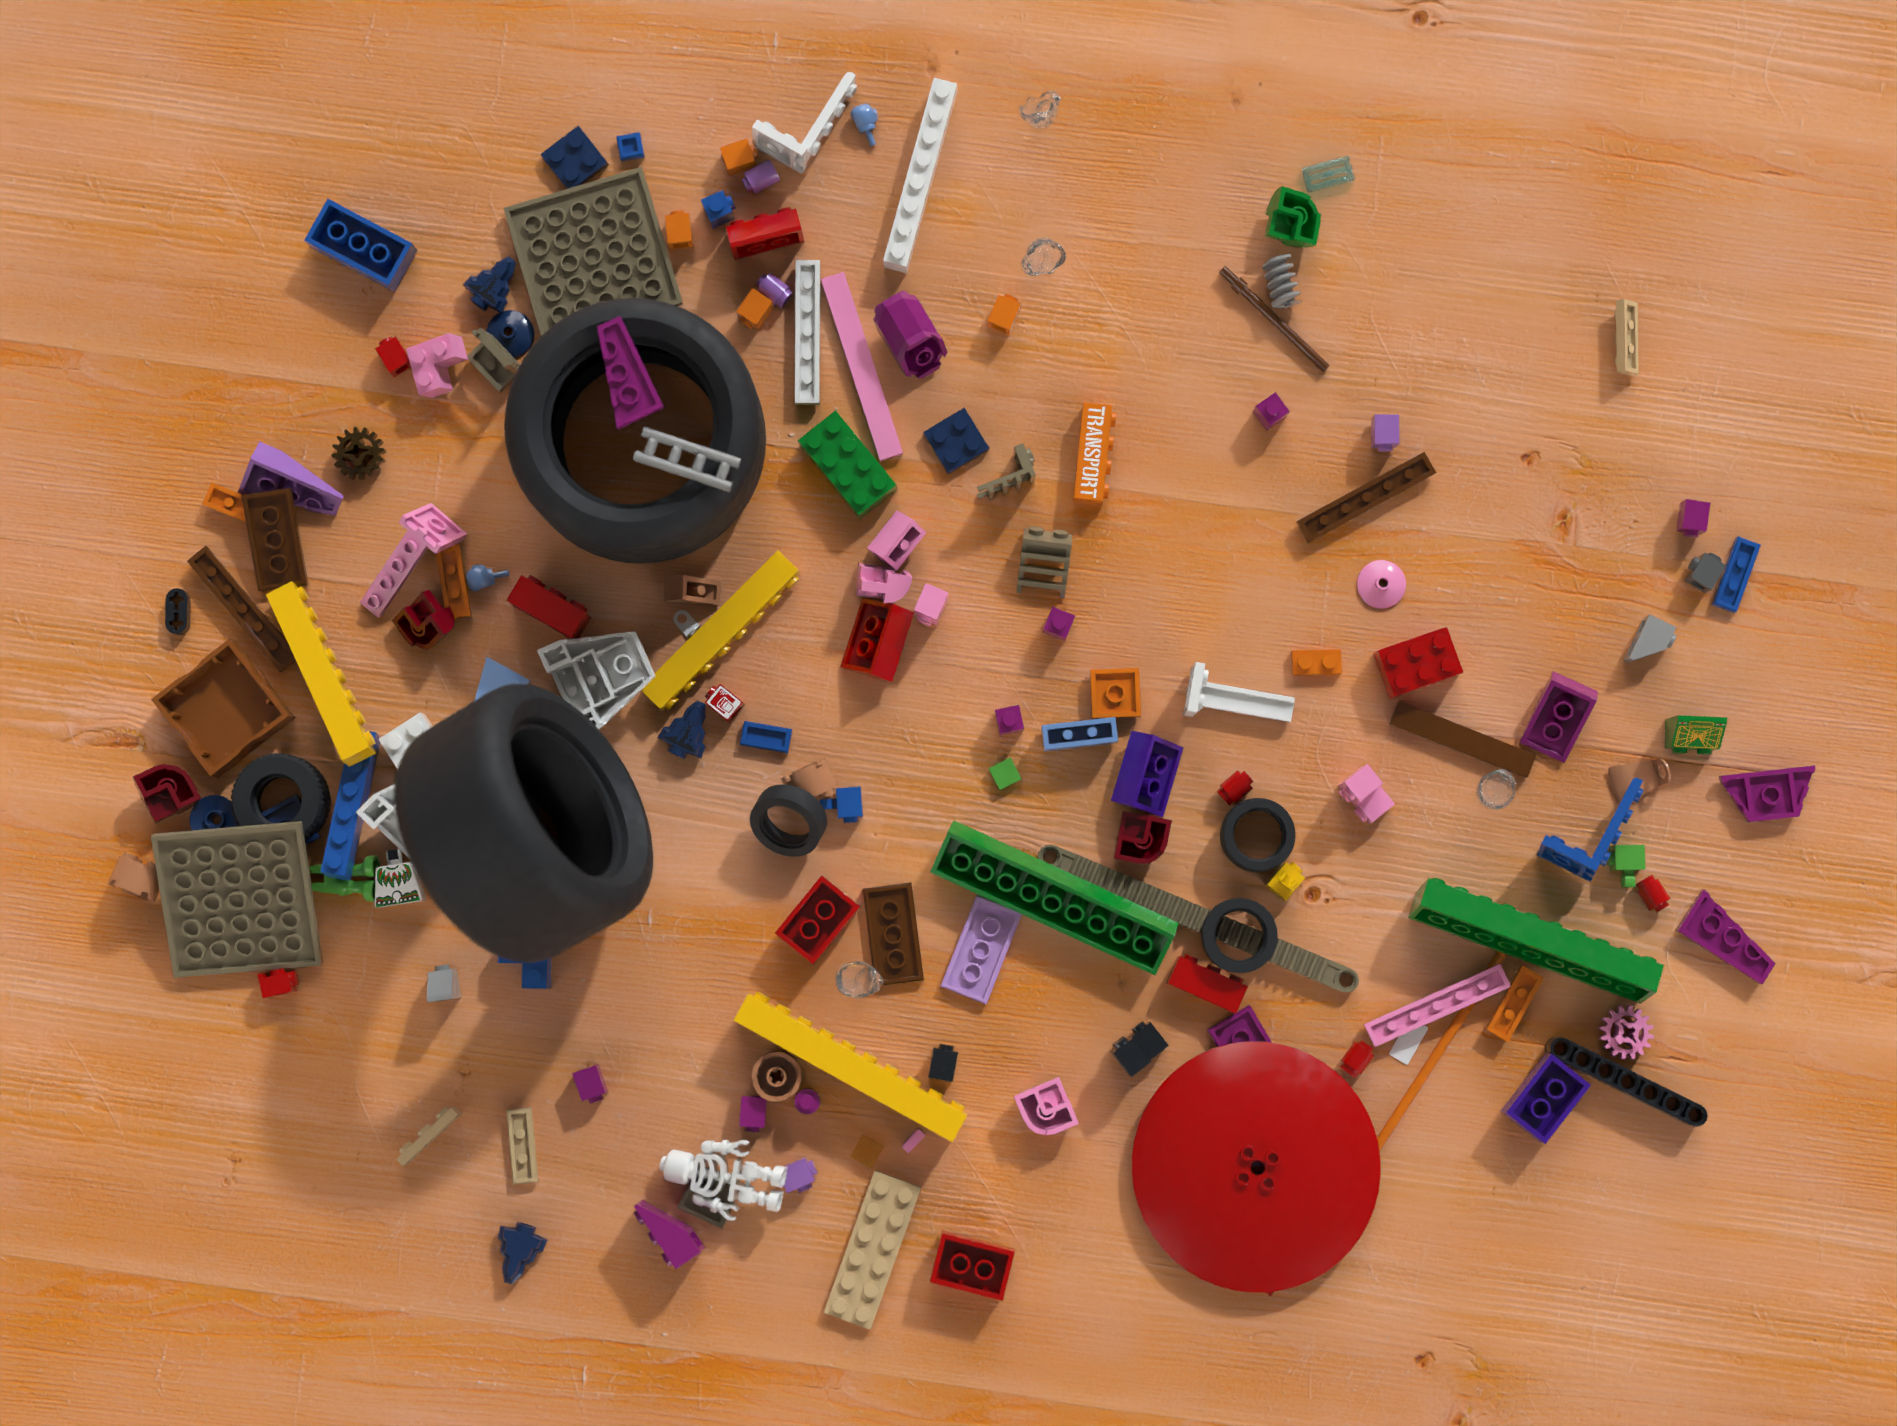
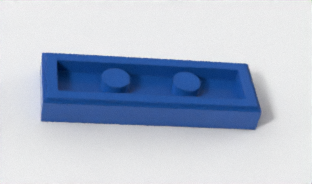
M1739 536L1735 538L1711 605L1732 613L1737 612L1758 555L1760 544Z

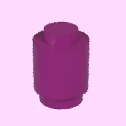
M811 1088L801 1090L795 1097V1106L802 1114L814 1113L821 1103L820 1095Z

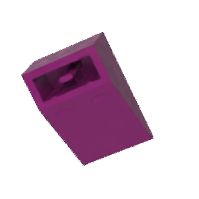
M644 1200L634 1205L636 1209L634 1212L635 1217L641 1225L646 1224L650 1230L647 1233L650 1240L655 1246L660 1245L664 1251L661 1255L669 1267L673 1265L677 1269L705 1248L692 1226Z

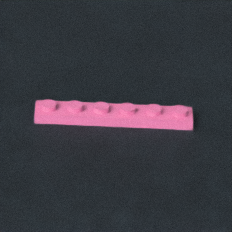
M1501 964L1370 1021L1364 1024L1373 1046L1376 1047L1511 987Z

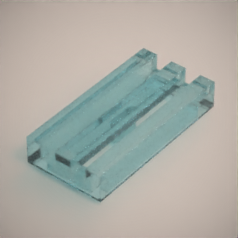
M1349 156L1303 167L1302 174L1308 193L1354 181L1355 176L1352 172ZM1342 164L1345 165L1344 167H1340L1337 169L1321 172L1310 176L1308 175V173L1316 172L1319 170L1335 167ZM1347 172V176H1343L1340 178L1320 182L1311 185L1310 182Z

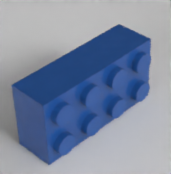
M330 199L326 200L304 239L310 248L393 292L397 289L418 251L413 243Z

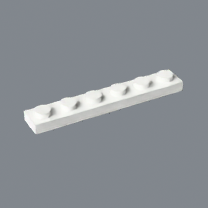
M796 260L795 405H820V260Z

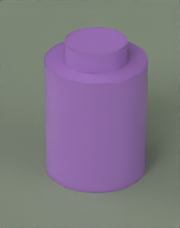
M769 159L744 172L745 178L741 179L748 192L753 191L754 194L780 181Z

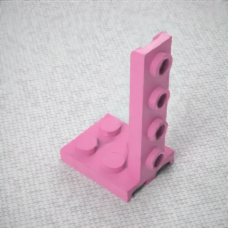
M432 503L402 516L398 523L407 529V532L360 601L377 618L385 613L428 548L436 554L462 542L467 535L464 530Z

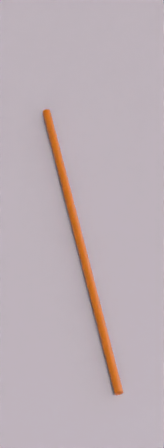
M1497 951L1486 970L1502 964L1507 954ZM1476 1003L1458 1011L1377 1136L1379 1152Z

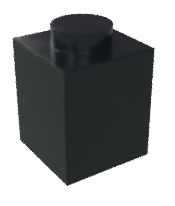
M939 1044V1048L934 1047L928 1078L953 1082L958 1052L953 1051L954 1046Z

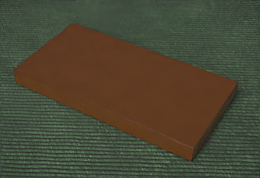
M292 488L241 495L258 591L277 589L291 581L297 586L307 585L308 578Z
M912 882L863 888L875 986L924 980Z

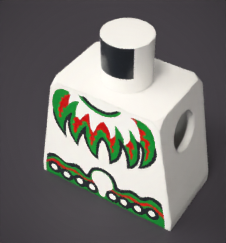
M400 849L386 851L388 865L376 867L375 907L382 908L426 901L422 883L414 868L410 865L411 862L403 863Z

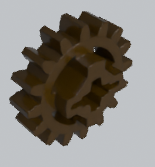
M354 427L353 433L344 430L346 436L344 438L337 436L340 443L339 445L333 444L332 446L337 450V453L332 454V458L339 460L334 464L335 467L342 468L340 473L344 476L349 473V478L352 480L356 478V475H358L360 480H364L365 474H368L371 478L374 477L372 471L374 469L381 471L378 464L379 462L385 463L386 461L381 457V454H385L386 450L380 448L384 442L381 439L375 440L377 434L375 432L369 434V430L365 427L362 432L357 427ZM363 439L369 440L373 447L365 446ZM358 449H361L363 453H361L359 455V458H357L355 454H358ZM345 461H353L355 469L349 467Z

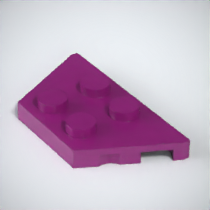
M1815 765L1719 776V781L1747 822L1799 817L1803 807V799L1809 790V781L1815 772Z

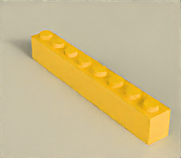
M777 550L655 672L656 677L641 691L662 711L666 708L670 710L679 701L677 697L683 691L687 693L696 684L694 680L700 674L705 675L713 667L711 662L717 656L722 658L730 650L728 645L734 639L739 641L748 632L746 627L752 621L757 623L765 615L763 610L769 604L774 606L782 598L780 593L786 587L791 589L799 581L797 577L800 574L799 570Z
M291 581L266 594L341 760L351 767L376 754L373 745L376 744L369 731H365L363 726L366 723L364 716L360 710L356 711L353 705L356 699L351 690H347L344 682L347 681L344 673L340 668L337 669L334 664L337 658L333 650L327 648L325 641L328 640L325 632L316 625L315 621L318 620L314 609L308 607L306 600L309 598L302 586L298 587Z

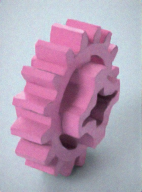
M1617 1006V1012L1608 1010L1610 1017L1601 1018L1605 1025L1598 1026V1029L1603 1031L1604 1034L1598 1038L1606 1041L1602 1046L1604 1049L1611 1048L1610 1055L1615 1056L1619 1052V1059H1625L1627 1054L1630 1059H1635V1052L1643 1055L1642 1047H1651L1647 1039L1654 1038V1035L1648 1034V1030L1654 1027L1653 1025L1646 1024L1649 1016H1640L1642 1013L1641 1009H1636L1633 1012V1007L1627 1006L1624 1011L1622 1006ZM1621 1016H1630L1634 1020L1628 1023ZM1613 1025V1034L1611 1035L1610 1030L1611 1026ZM1623 1028H1629V1029H1630V1030L1627 1032V1034L1629 1035V1037H1624V1036H1622V1034L1624 1033ZM1639 1030H1641L1640 1040L1638 1039ZM1625 1042L1630 1048L1622 1049L1617 1045Z

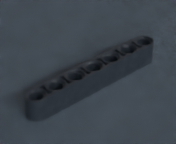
M1552 1037L1546 1042V1053L1553 1054L1565 1065L1684 1124L1697 1127L1707 1121L1708 1114L1702 1105L1566 1038ZM1558 1041L1564 1046V1050L1560 1055L1555 1054L1553 1049ZM1582 1052L1586 1056V1062L1584 1065L1579 1066L1576 1062V1057ZM1605 1063L1609 1071L1605 1077H1601L1598 1070L1600 1065ZM1625 1075H1628L1631 1079V1084L1627 1088L1621 1085V1079ZM1647 1086H1651L1653 1089V1096L1650 1099H1646L1643 1093ZM1670 1097H1673L1676 1102L1672 1110H1668L1666 1107V1101ZM1693 1108L1698 1111V1117L1695 1121L1689 1119V1111Z

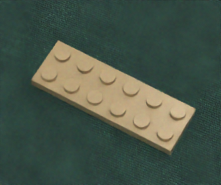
M876 1170L874 1171L824 1313L871 1330L921 1190L920 1186Z

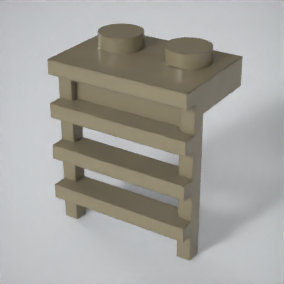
M481 327L478 330L474 329L471 333L481 343L467 355V358L501 393L513 382L520 363L492 334L486 332Z
M1023 443L1014 446L1013 456L1019 471L977 486L979 492L983 491L977 494L978 499L988 496L989 500L994 499V493L1001 491L1003 495L1007 494L1008 488L1015 486L1016 490L1021 488V483L1029 481L1030 485L1033 484L1036 474L1032 466H1034L1033 462L1035 461L1030 448L1025 449Z
M1041 527L1024 528L1017 593H1021L1023 585L1061 590L1060 598H1065L1072 548V534H1068L1065 530L1049 532L1044 531ZM1025 559L1063 562L1064 569L1025 564ZM1024 572L1062 576V583L1023 578Z

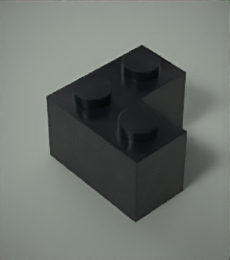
M1141 1021L1131 1029L1133 1034L1126 1039V1037L1122 1036L1112 1044L1114 1049L1110 1052L1130 1077L1151 1062V1059L1169 1046L1150 1021L1146 1024L1144 1021Z

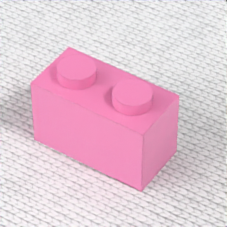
M896 510L867 549L880 561L897 571L927 532L913 519Z
M926 583L914 609L917 621L931 627V624L937 625L948 602V592Z

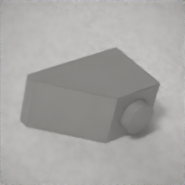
M1652 615L1644 617L1624 661L1629 663L1667 649V647L1671 648L1676 639L1674 634L1676 627Z
M448 964L435 966L434 972H428L427 1002L461 998L457 968L450 969Z

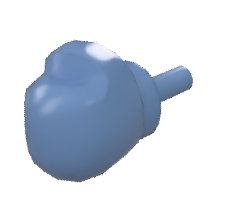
M868 104L853 108L850 115L857 129H859V133L865 132L870 146L876 145L871 132L872 129L876 128L874 123L878 120L876 109H872Z
M473 565L466 573L467 585L472 591H479L481 588L495 585L494 579L509 576V571L493 573L492 568L486 569L484 565Z

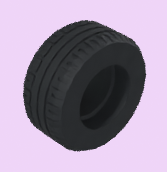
M283 753L264 755L248 764L235 780L236 782L231 792V810L238 827L275 824L262 815L260 800L265 787L276 778H288L294 781L300 788L302 804L298 814L289 822L302 821L305 840L310 838L315 832H319L320 828L322 829L323 824L327 821L326 818H328V812L330 811L329 806H331L329 786L326 784L327 781L324 779L323 774L314 765L302 758Z

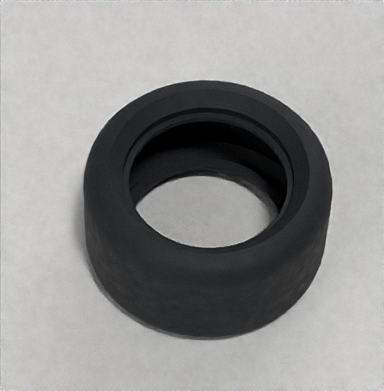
M626 298L599 302L584 307L554 324L536 341L522 360L511 384L505 409L504 429L508 458L516 480L530 503L567 540L581 549L609 560L625 563H656L676 559L706 546L727 530L741 515L757 487L763 469L766 451L765 420L754 383L743 359L725 336L710 323L681 307L661 301ZM621 316L642 363L656 364L674 369L690 378L705 392L711 402L713 411V435L709 448L741 459L738 468L732 466L729 468L726 480L733 482L730 492L690 479L674 493L656 501L643 504H619L600 499L574 482L564 454V430L569 412L578 396L591 382L606 373L597 326ZM706 458L702 473L716 477L720 462Z
M510 684L496 688L421 733L404 751L395 777L394 805L405 850L419 880L434 903L457 929L481 948L496 956L512 961L527 963L543 961L559 955L623 919L642 902L650 885L653 872L652 838L642 800L628 770L605 736L584 714L560 696L541 687L525 684ZM538 805L551 817L557 831V840L550 835L545 827Z

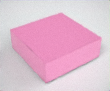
M917 1128L902 1144V1148L909 1153L924 1138L926 1133L922 1129Z

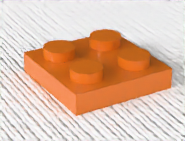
M1139 668L1090 669L1092 719L1141 717Z

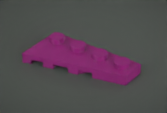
M621 316L597 326L616 426L619 430L664 407Z
M1705 889L1700 891L1676 930L1759 984L1765 982L1776 964L1754 940H1751L1743 932V929L1726 914V911L1710 897Z

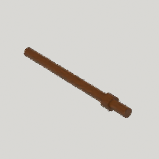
M1226 266L1220 270L1219 274L1232 285L1231 288L1237 294H1242L1322 372L1330 366L1247 287L1248 283L1244 279L1238 278Z

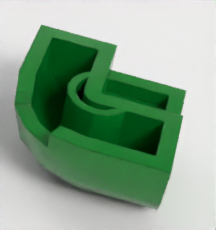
M1284 186L1279 187L1271 197L1265 215L1269 217L1265 236L1283 241V245L1309 248L1316 246L1321 213H1318L1316 205L1311 200V196Z

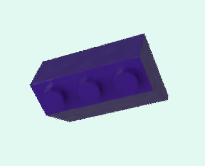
M1131 731L1111 801L1135 810L1163 817L1184 747L1152 734Z

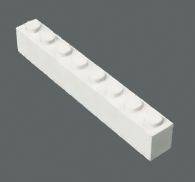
M938 78L933 79L883 259L884 268L906 274L908 272L957 95V83Z

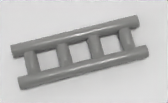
M646 427L643 428L641 437L648 438L644 453L635 452L634 461L728 492L731 491L733 482L727 481L726 477L730 466L739 467L740 458ZM658 442L672 446L668 461L654 457ZM682 450L696 454L692 469L678 465ZM706 458L720 462L716 477L702 473Z

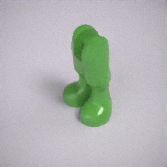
M370 855L364 859L363 863L354 864L352 876L376 878V867H380L378 856ZM322 864L310 866L309 872L323 875L320 872ZM324 876V883H311L312 891L338 894L340 896L359 893L363 894L366 901L375 902V880L347 881Z

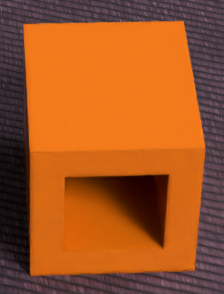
M747 138L720 147L729 176L747 171L756 166L755 159L759 157L755 145H749Z
M677 210L670 212V215H665L667 242L670 250L694 247L692 223L689 213Z
M752 288L736 311L738 318H740L738 320L739 323L748 329L753 327L758 330L774 308L773 301Z
M998 294L988 318L987 326L1010 335L1021 309V303L1017 302L1018 299L1008 294L1004 296Z

